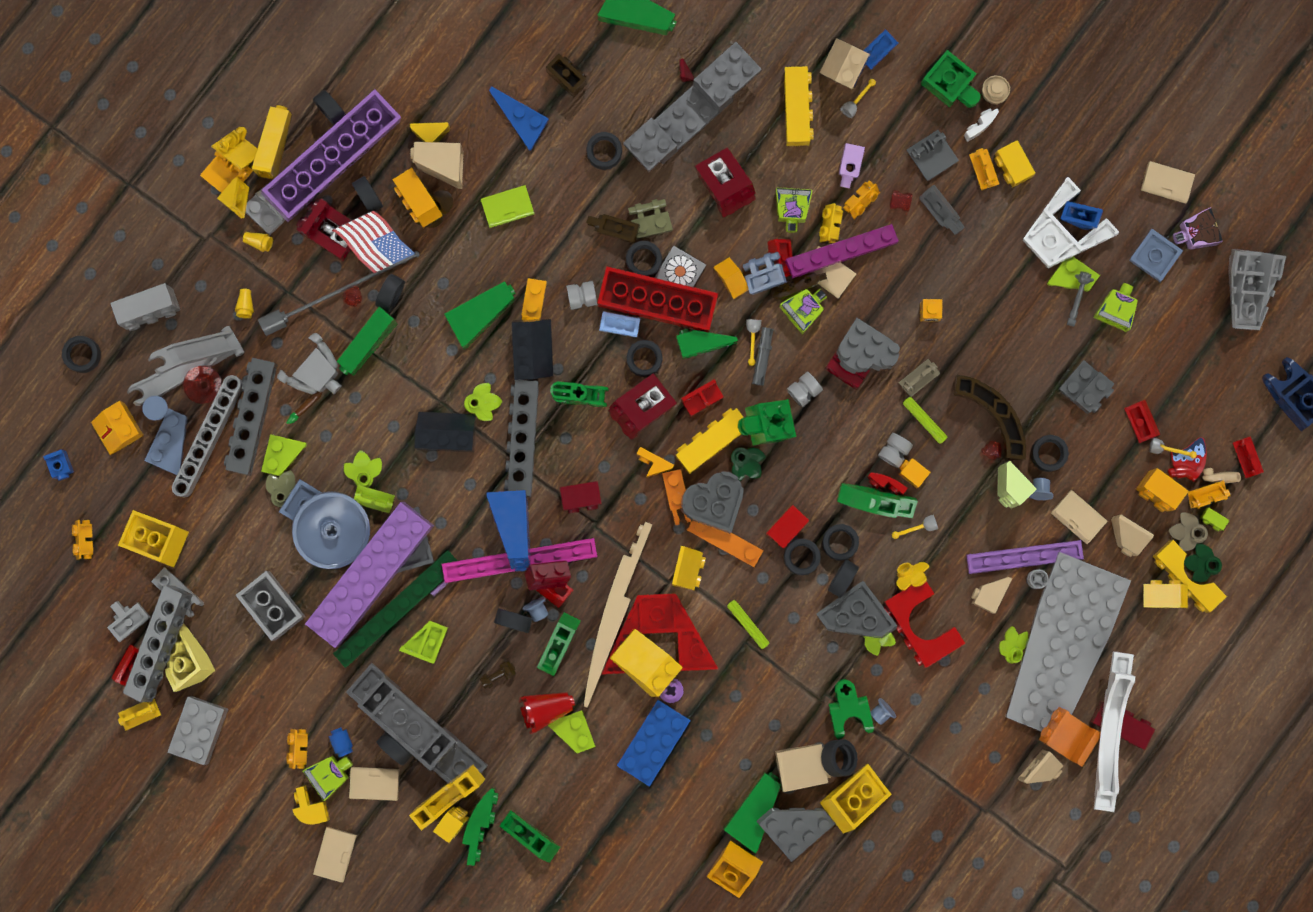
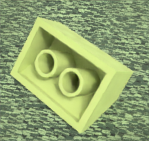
M1010 461L998 467L997 495L1000 497L999 501L1004 507L1014 508L1020 506L1037 490Z

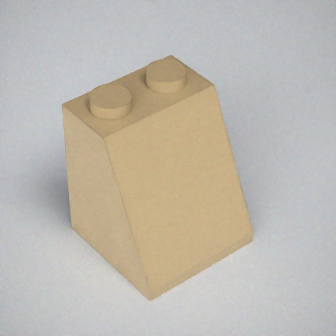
M836 38L820 73L854 89L870 54Z
M414 142V148H411V159H413L417 169L458 189H462L464 151L461 143Z
M822 744L775 751L779 780L783 792L828 783V778H831V776L824 770L822 765Z

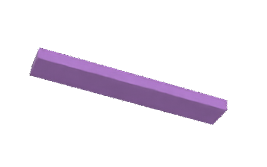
M1079 540L966 555L968 572L972 574L1055 563L1058 552L1082 560L1084 559L1082 543Z

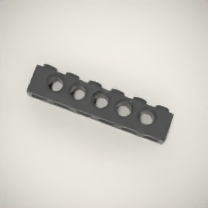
M252 358V361L247 364L246 373H248L247 381L244 380L242 385L244 394L243 398L239 399L237 406L239 415L238 418L235 417L233 429L235 431L234 435L230 437L228 444L230 452L224 460L225 470L248 476L252 475L278 366L274 362ZM257 375L263 376V381L260 384H255L254 382ZM257 393L259 396L258 401L251 403L250 396ZM253 412L254 419L249 422L246 421V414ZM248 430L250 433L249 438L242 440V432ZM240 449L245 450V456L242 459L237 458V451Z
M515 380V385L511 384V396H514V404L510 403L509 415H513L512 423L509 422L508 434H511V442H507V453H510V461H506V472H509V479L505 480L504 491L526 490L527 497H532L539 382ZM521 396H528V404H519V398ZM520 415L528 416L527 423H518L517 419ZM523 433L527 436V439L524 443L520 444L516 441V437ZM524 453L525 460L521 463L516 462V454ZM519 471L523 472L524 479L516 482L514 474Z
M163 586L124 688V694L139 702H152L156 696L159 682L163 678V672L170 659L173 645L177 641L180 627L184 623L186 611L191 605L193 594L176 586Z

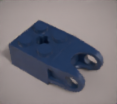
M1286 357L1282 361L1284 370L1287 373L1286 381H1280L1269 373L1264 374L1262 380L1275 402L1297 428L1303 431L1313 423L1312 374L1309 375L1294 360Z

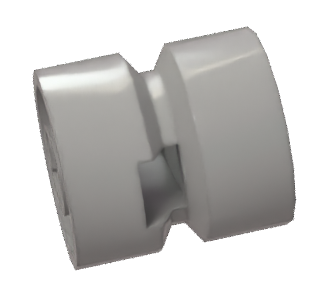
M593 281L583 282L581 287L577 284L567 285L571 310L581 308L582 304H585L587 307L597 305Z
M806 372L799 378V382L791 384L787 391L799 406L804 407L810 401L811 396H817L823 389L817 380L809 372Z
M892 433L887 440L888 445L883 446L878 456L888 464L900 468L905 460L903 456L908 455L913 445L900 435Z

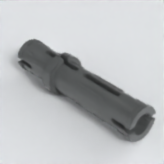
M762 327L760 342L757 344L758 355L752 384L764 386L770 350L772 351L771 341L774 329Z

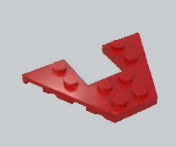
M677 594L637 595L602 674L625 673L610 657L634 629L638 630L641 634L678 632L679 665L683 667L680 671L715 670L718 667Z

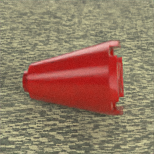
M567 692L519 697V703L523 702L524 705L520 709L527 729L531 728L530 734L540 731L573 711V706H575L573 696L568 695Z

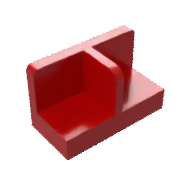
M715 379L681 398L690 416L697 414L724 398Z
M792 505L770 528L766 535L782 548H785L809 522V519Z

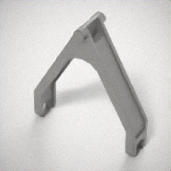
M230 326L223 328L220 333L174 343L153 352L148 360L161 358L165 364L156 368L154 375L129 387L128 394L139 390L143 395V398L134 401L133 404L139 406L151 396L160 397L233 354L236 357L242 355L244 350Z

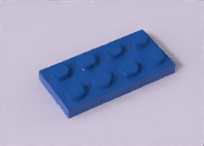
M657 700L617 766L650 787L691 720Z

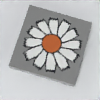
M673 246L654 278L694 287L706 264Z

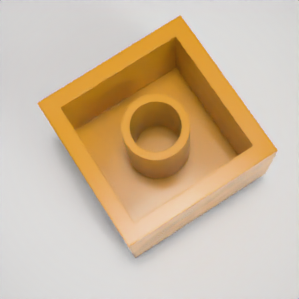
M1158 468L1148 471L1136 488L1139 491L1138 495L1147 501L1150 499L1155 503L1154 507L1161 512L1176 510L1189 492Z

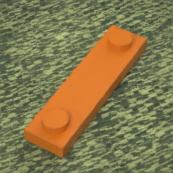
M693 520L687 529L692 534L752 567H755L763 553L762 549L733 533L729 534Z

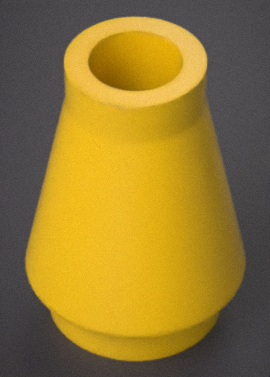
M245 232L243 243H247L261 252H268L272 247L273 238L269 234Z
M240 289L235 307L236 316L239 318H251L252 313H254L251 290Z

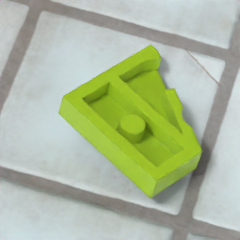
M1071 257L1060 264L1047 285L1079 289L1080 283L1075 275L1083 271L1092 274L1091 278L1094 279L1093 282L1086 284L1083 291L1088 292L1100 275L1075 257Z
M429 621L399 651L435 664L448 627Z
M583 710L564 716L548 725L576 753L595 747Z

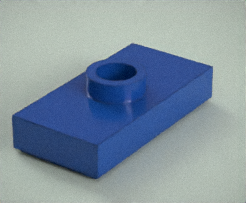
M886 29L863 50L870 54L866 63L870 70L899 44Z

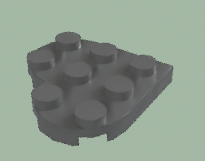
M856 318L840 343L836 355H838L841 361L840 365L846 371L853 374L863 371L865 373L870 368L880 371V369L890 370L898 361L900 347L884 334Z
M723 471L716 473L709 478L706 484L697 483L685 490L681 498V511L695 522L730 534L732 533L743 498L744 489L738 477L731 472Z

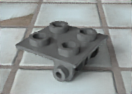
M936 130L907 149V152L927 181L959 161L946 142L945 134L943 132L940 133L939 130Z

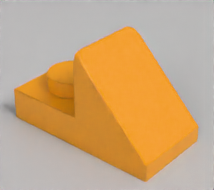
M642 447L637 452L638 460L647 465L650 462L653 463L646 477L672 470L674 464Z

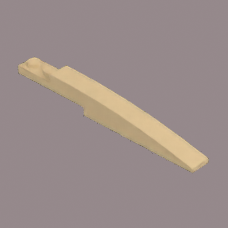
M645 522L644 526L640 524L636 534L639 536L637 543L633 542L629 551L632 556L623 555L616 573L594 647L584 707L589 706L631 599L624 597L652 528L650 523Z

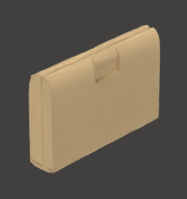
M1149 161L1141 191L1186 204L1195 174Z
M841 262L813 271L817 275L826 273L827 279L819 281L818 284L837 298L841 296L856 276L855 272Z
M1072 490L1065 495L1051 512L1053 516L1086 544L1108 522Z
M351 767L349 799L398 801L400 770Z
M326 827L313 875L344 882L357 835Z

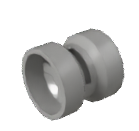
M1039 569L1029 572L1026 581L1031 588L1040 589L1048 584L1049 578L1045 571Z

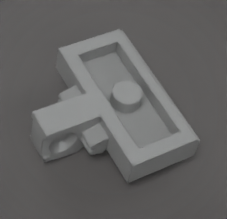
M116 601L110 606L116 613L114 616L116 621L107 628L121 642L151 617L140 603L135 604L130 609L128 606L124 608L119 601Z

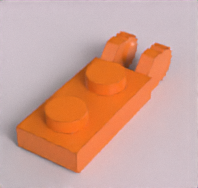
M681 469L662 473L675 525H679L680 522L677 509L682 508L681 498L686 490ZM684 515L687 523L691 522V519Z

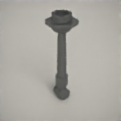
M1080 271V274L1075 275L1080 286L1066 325L1075 326V318L1078 315L1084 287L1086 284L1094 281L1090 273Z

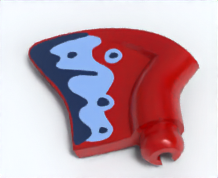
M1202 437L1195 440L1185 449H1182L1187 452L1195 451L1197 456L1194 459L1188 455L1170 452L1173 468L1167 470L1170 478L1185 477L1194 482L1199 477L1205 467L1207 457L1206 444Z

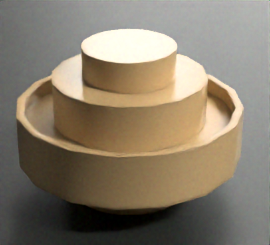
M994 75L985 80L981 92L987 102L1000 104L1007 99L1010 93V86L1005 78Z

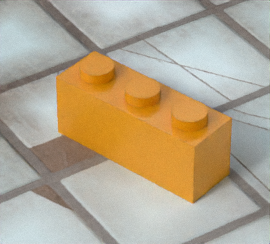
M413 168L392 179L396 185L394 187L395 192L399 198L404 197L402 200L407 210L411 209L413 211L410 215L415 223L420 222L424 228L443 216Z

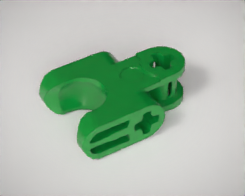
M557 381L550 388L552 398L557 403L607 407V403L604 402L605 392L609 391L608 387ZM578 391H582L583 394L580 395V398H577L576 394H578Z
M846 679L839 680L835 685L837 702L828 704L836 739L841 740L845 736L844 723L849 717H858L862 722L863 729L867 733H873L874 726L867 696L857 698L854 684ZM843 684L850 687V690H847V694L840 692Z

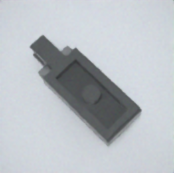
M935 185L931 186L919 197L942 227L950 228L954 235L965 228L959 220L958 213Z

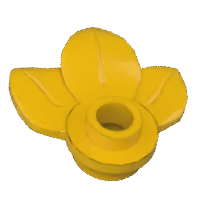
M919 562L915 565L910 563L901 564L897 568L898 580L896 584L898 588L906 590L910 585L914 587L923 585L927 580L923 572L930 567L929 564L925 562Z

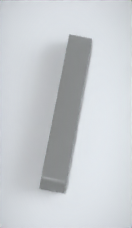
M230 375L224 379L173 482L172 491L175 495L185 498L192 494L242 392L243 382L238 377ZM237 380V387L231 390L229 388L230 382ZM224 397L229 399V404L226 407L221 406V400ZM219 414L221 417L220 422L213 424V417ZM207 432H211L212 439L206 442L204 435ZM198 449H202L204 452L200 459H197L195 456ZM190 466L195 468V473L192 476L187 474V469ZM182 483H185L187 489L181 494L178 488Z

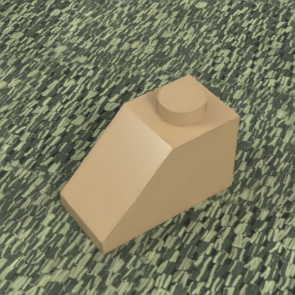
M1006 577L982 585L979 589L975 588L971 596L973 599L972 604L995 614L1012 579Z

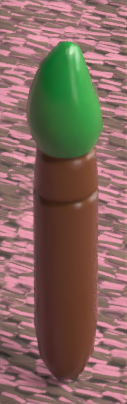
M317 391L290 415L286 423L292 424L296 422L299 416L305 413L321 397L322 392Z

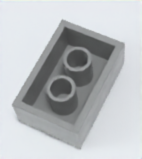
M166 283L110 303L117 324L126 330L129 329V331L139 329L140 325L144 323H156L158 318L164 316L165 318L175 316L176 312L180 311L174 290Z
M265 571L236 594L237 598L271 641H276L305 618V615L270 571Z
M193 696L187 697L168 753L202 765L209 764L228 709Z

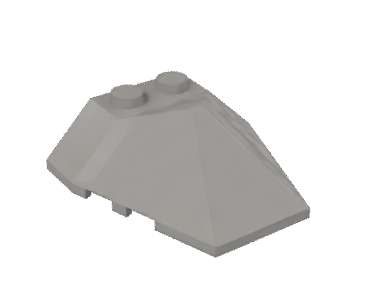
M1232 249L1228 272L1233 328L1260 330L1269 309L1266 305L1270 296L1274 297L1276 292L1273 288L1276 281L1281 280L1286 256Z

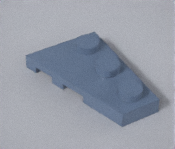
M168 408L167 414L144 461L175 475L178 474L183 460L187 416Z

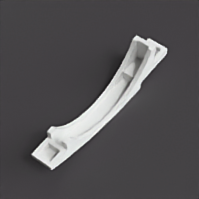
M1114 651L1112 654L1099 741L1094 809L1114 812L1116 797L1119 794V745L1126 704L1135 683V676L1131 674L1133 654Z

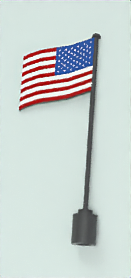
M373 210L332 231L347 243L357 258L373 273L287 314L284 311L280 312L279 309L258 319L264 334L268 336L287 327L288 317L416 256L418 258L420 256L419 252H413L403 243L387 221Z

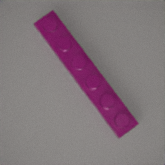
M890 224L788 258L785 262L791 277L795 278L897 244L899 241L893 225Z

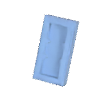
M603 311L599 331L637 338L640 318Z

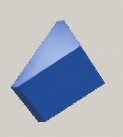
M1066 201L1061 220L1083 230L1098 228L1103 209Z

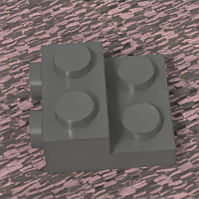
M1083 360L1058 390L1086 414H1089L1091 411L1095 413L1102 405L1100 401L1103 397L1107 399L1112 394L1114 383Z

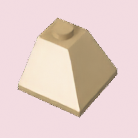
M1122 515L1113 516L1111 519L1117 546L1122 549L1121 552L1129 557L1132 555L1138 556L1154 536Z
M1042 749L1018 777V780L1026 784L1051 781L1060 776L1063 765L1051 752Z

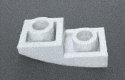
M988 109L981 113L978 119L979 126L977 123L967 128L968 131L964 134L967 142L980 135L989 127L999 113L998 109L993 111Z

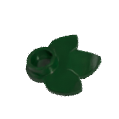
M742 447L734 449L731 453V461L733 463L732 474L736 475L739 481H742L745 475L751 478H760L762 470L759 462L765 459V454L754 447L747 450ZM739 454L744 456L741 461L738 460Z
M1196 544V555H1190L1184 560L1186 568L1194 572L1192 580L1195 582H1205L1211 575L1218 574L1222 569L1221 560L1214 556L1209 546L1204 544ZM1210 562L1214 563V569L1209 568Z

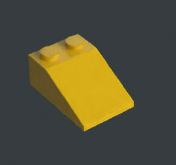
M133 510L118 546L174 567L189 532Z
M685 546L680 547L672 586L693 591L695 587L699 588L701 576H698L699 568H704L706 559L702 557L703 552Z
M636 629L629 634L610 657L614 663L651 697H659L683 668L668 653Z
M866 764L828 794L820 804L844 834L859 826L892 794L869 764Z

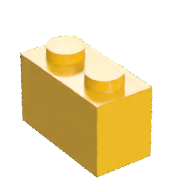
M1018 140L997 150L995 153V162L999 168L1002 167L1005 173L1003 174L1007 184H1011L1012 188L1035 175V171Z
M1150 580V584H1144V607L1188 608V585L1181 584L1180 580H1169V584H1162V580Z

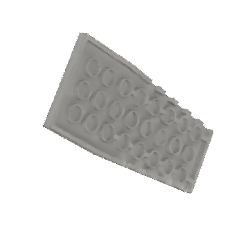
M1061 552L1057 554L1056 561L1048 577V584L1045 586L1031 626L1032 630L1026 643L1024 657L1021 660L1019 674L1016 677L1015 688L1009 701L1010 705L1005 715L1006 718L1041 732L1048 725L1052 713L1058 707L1069 711L1072 715L1111 635L1131 580Z

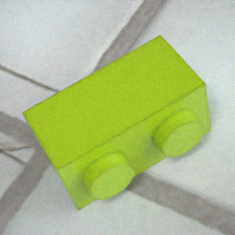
M1206 508L1200 517L1204 524H1210L1216 531H1223L1229 522V519L1210 508Z

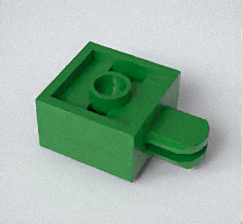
M948 50L921 82L923 87L949 108L957 99L966 107L972 108L978 104L981 96L970 85L977 73Z
M789 399L759 403L745 408L746 417L738 421L739 432L742 435H751L753 446L785 441L797 437Z

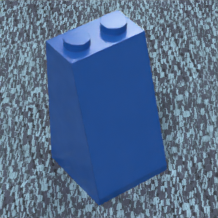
M526 490L487 492L488 503L511 569L525 571L531 564Z

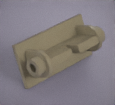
M927 359L902 379L899 384L912 397L937 377L940 372L937 370L936 364L934 362L931 363Z

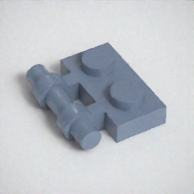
M778 252L764 254L762 258H754L749 260L748 263L743 264L744 270H751L752 273L745 276L751 295L787 283L782 264L774 265V261L780 259ZM766 264L767 268L759 271V266Z

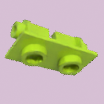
M358 485L354 500L362 506L390 513L395 495Z

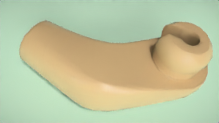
M1212 468L1203 470L1204 476L1202 478L1208 482L1217 483L1224 480L1225 483L1240 482L1241 480L1239 472L1213 473Z

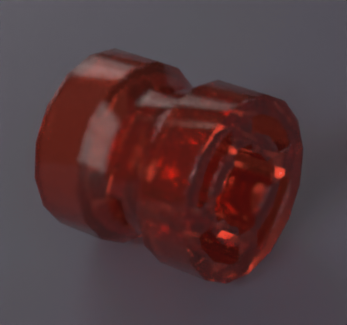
M893 190L890 209L896 210L900 208L905 212H909L913 194L908 192L901 194L900 191Z

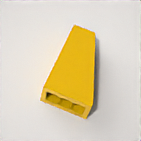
M276 105V108L270 107L252 166L253 171L258 177L275 179L279 174L292 117L287 107Z

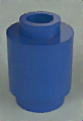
M340 727L331 731L332 735L329 736V740L338 757L353 752V744L347 729L342 730Z

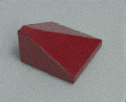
M683 58L680 59L681 81H694V76Z

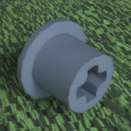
M151 396L144 401L143 413L148 419L160 420L167 414L168 405L162 397Z
M1036 478L1033 480V486L1037 490L1029 496L1030 498L1035 500H1050L1053 498V493L1050 492L1049 479Z
M545 597L535 599L523 607V611L529 612L533 622L539 621L549 614L543 604L546 600Z
M881 698L878 699L879 704L870 711L871 716L880 725L890 717L896 718L893 709Z

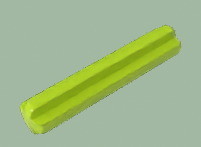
M908 397L903 402V405L939 444L947 439V435L912 397Z
M736 600L731 601L727 607L761 649L768 646L769 641Z

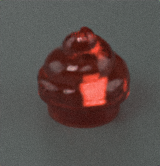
M359 287L349 288L343 294V301L349 306L356 307L362 301Z
M990 441L981 449V452L989 459L996 460V458L1001 457V443Z

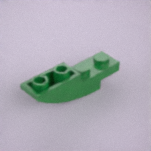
M841 483L837 502L893 518L897 516L913 518L918 502L913 497L879 492L875 488Z
M492 787L482 797L468 821L462 844L470 845L467 865L475 866L476 861L480 862L482 850L478 849L479 842H483L485 833L481 829L482 827L489 828L490 824H494L495 812H492L493 804L497 805L499 794L495 793L496 788Z

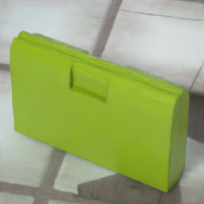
M526 185L481 199L489 228L534 215Z

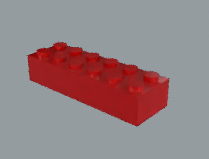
M606 266L597 305L598 307L680 327L709 332L718 293Z

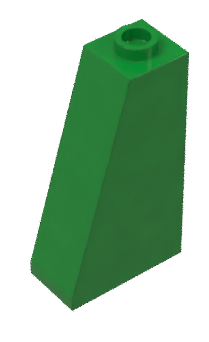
M606 0L598 13V20L601 22L666 36L669 31L672 32L677 21H675L676 14L650 0Z
M504 281L444 314L463 349L468 348L515 301L513 296L516 293L511 284L507 286Z
M377 308L337 360V363L340 364L339 369L344 374L348 375L350 373L354 376L398 325L394 318L382 308Z
M765 772L762 774L723 828L724 831L755 854L758 851L764 834V830L756 821L773 808L781 786L778 782L779 778L771 772L769 774Z

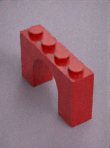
M927 581L918 587L910 585L906 590L898 592L883 602L885 605L884 609L893 617L898 627L896 628L897 632H902L906 638L903 640L905 645L916 654L914 656L916 663L919 667L922 665L924 668L929 667L965 644L956 627L950 628L931 640L921 639L911 630L909 624L911 611L916 605L934 595Z

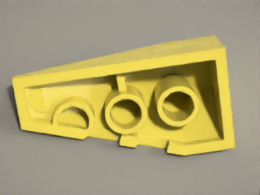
M184 623L180 627L177 641L173 645L170 659L167 662V669H165L167 679L174 692L202 682L215 671L208 655Z

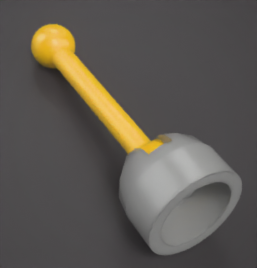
M870 79L868 85L854 102H846L840 108L845 116L852 118L856 114V104L870 87L876 84V81Z
M746 319L747 330L751 332L750 359L748 360V364L751 366L755 364V333L760 330L762 320Z
M1152 438L1150 444V453L1159 454L1166 450L1188 455L1192 459L1197 456L1195 451L1187 452L1166 447L1163 441L1157 438Z
M934 515L927 516L923 524L901 532L895 531L892 533V537L898 539L901 535L922 528L928 531L937 530L938 526Z

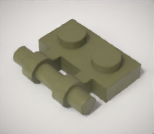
M665 199L651 200L652 202L642 205L638 203L634 207L628 208L629 215L637 214L638 219L631 220V222L640 225L636 240L673 231L668 211L660 213V208L667 206ZM654 210L655 215L644 217L643 212Z

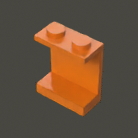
M1058 707L1052 713L1048 725L1042 730L1039 740L1073 763L1083 767L1100 739V732L1071 715L1069 711Z

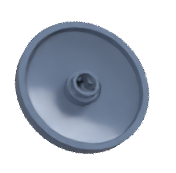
M323 492L310 497L299 507L292 523V538L300 555L312 565L325 569L341 568L355 561L366 547L370 536V524L365 510L352 497L340 492Z

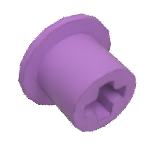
M673 679L660 694L661 699L668 703L679 701L683 695L682 684L677 679Z

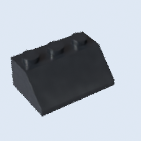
M551 319L513 320L514 380L554 376Z
M418 412L415 429V449L474 452L476 415Z

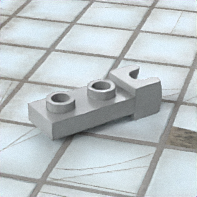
M165 567L151 581L161 591L164 585L179 587L193 594L191 605L193 603L200 606L204 605V602L190 591ZM191 605L187 609L185 614L188 617L194 616V612L191 610Z

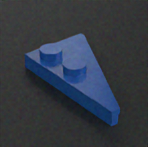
M491 86L489 91L528 150L532 151L549 118Z

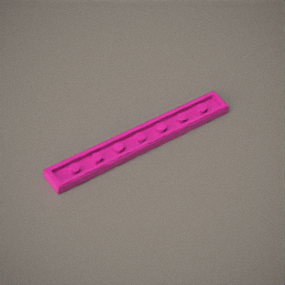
M594 538L530 549L531 564L565 560L572 562L597 557ZM506 553L442 564L445 583L515 571V569H511Z

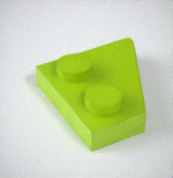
M270 434L261 472L281 476L288 466L295 461L299 453L307 447V443Z

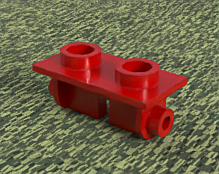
M1251 436L1232 443L1245 479L1264 472Z

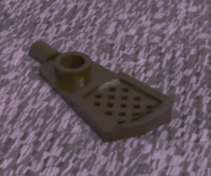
M813 272L795 278L791 276L785 277L787 283L771 288L772 296L779 300L791 297L805 289L817 286L819 281L827 279L826 273L817 275Z

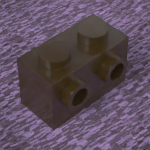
M558 53L546 66V72L574 98L587 85L586 75L581 70H576L567 57H562Z

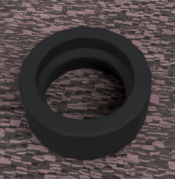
M322 90L313 98L314 103L333 125L346 115L326 90Z
M597 133L587 143L588 160L597 169H612L620 162L622 145L618 137L612 133ZM607 140L613 143L616 152L610 161L602 162L595 158L593 149L597 142Z
M365 176L352 183L369 212L373 210L376 212L383 208L381 201Z
M639 241L629 248L626 254V264L630 272L652 277L659 271L662 265V254L654 243ZM640 249H648L654 253L655 264L649 270L642 271L634 266L633 256Z
M390 274L378 293L375 306L382 308L388 313L391 312L401 296L405 281Z
M75 336L64 344L62 359L69 369L78 373H87L98 366L101 360V351L94 340L85 336ZM79 343L87 344L92 350V359L86 365H76L70 357L72 348Z
M640 340L632 344L626 356L629 369L640 377H649L653 373H657L663 361L662 351L659 346L649 340ZM644 347L650 348L656 356L653 367L646 370L639 369L633 361L634 353Z
M1045 435L1035 441L1030 454L1032 462L1038 469L1051 472L1064 466L1068 460L1069 451L1067 444L1059 436ZM1052 442L1059 447L1061 456L1058 462L1048 465L1040 460L1038 452L1042 444Z
M836 524L828 528L824 533L822 547L826 555L831 559L837 561L846 560L857 552L859 537L852 527L845 524ZM843 531L850 535L852 545L849 551L839 554L831 549L829 540L833 533Z
M796 539L791 542L785 549L783 556L788 570L797 575H808L815 571L821 559L820 550L817 545L807 539ZM806 546L811 549L813 562L810 566L801 569L793 565L791 553L794 548Z
M846 559L829 585L828 591L841 598L854 579L859 567Z
M498 608L494 623L529 633L533 619Z
M386 731L376 741L387 755L402 766L413 756Z
M848 740L829 741L825 744L821 755L824 770L830 776H849L857 767V752L854 745ZM838 747L841 749L844 758L841 769L837 766L835 759Z

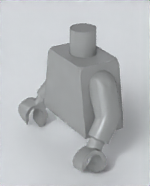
M313 333L309 339L317 344V348L292 375L293 377H288L286 373L280 370L277 378L279 381L287 382L289 386L309 394H315L317 391L321 393L326 388L335 394L341 387L334 380L338 375L336 371L338 363L326 343L322 342L321 336L318 333Z

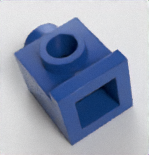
M61 449L43 456L52 478L61 481L69 478V474L74 473L65 450ZM57 462L61 464L59 469H56L55 466Z

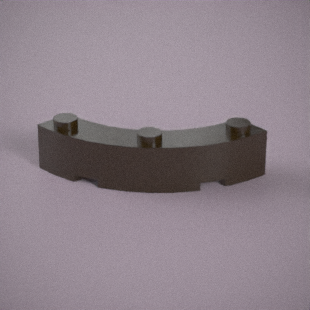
M957 374L955 376L953 395L974 401L993 417L1003 438L1004 459L1026 460L1025 436L1021 422L1010 403L998 391L980 380Z

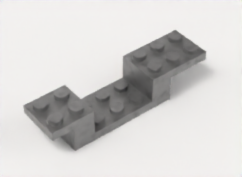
M735 42L694 79L691 88L655 120L651 117L623 145L650 172L660 162L664 164L730 105L733 102V96L757 76L762 69Z
M373 663L368 666L346 691L358 703L357 706L424 766L430 771L433 769L447 783L473 764L480 773L488 766L448 729L442 728L400 691L401 688Z

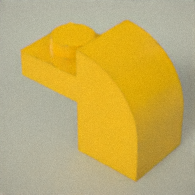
M307 786L296 788L294 798L296 804H299L300 807L292 810L299 821L311 825L330 820L326 801L310 804Z

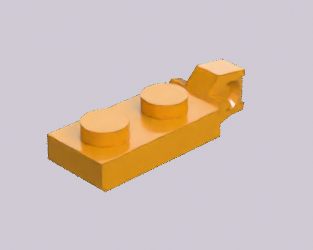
M528 278L521 315L522 320L541 319L547 281Z

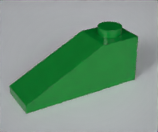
M690 329L679 331V335H676L683 360L737 344L738 342L737 337L697 330L690 331Z
M565 612L562 614L537 666L538 669L552 676L555 675L581 620Z
M511 810L500 824V827L538 858L548 863L551 862L560 849V846Z

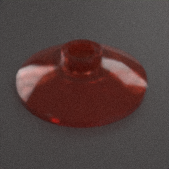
M196 366L187 372L183 381L186 396L199 404L214 401L222 385L217 371L209 366ZM203 381L207 383V387L204 389L201 387Z

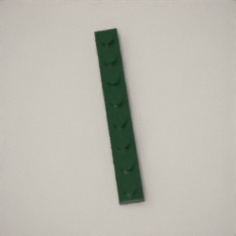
M449 550L446 551L338 648L333 655L347 668L444 581L442 564L458 560Z

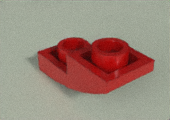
M871 472L867 476L870 479L868 482L876 489L878 487L882 489L888 484V489L896 495L898 493L903 495L908 489L897 480L882 474Z

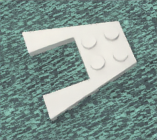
M1069 177L1065 179L1062 186L1023 238L1026 245L1048 268L1119 234V231L1106 218L1098 225V228L1093 229L1077 242L1053 216L1065 206L1066 201H1071L1081 191Z

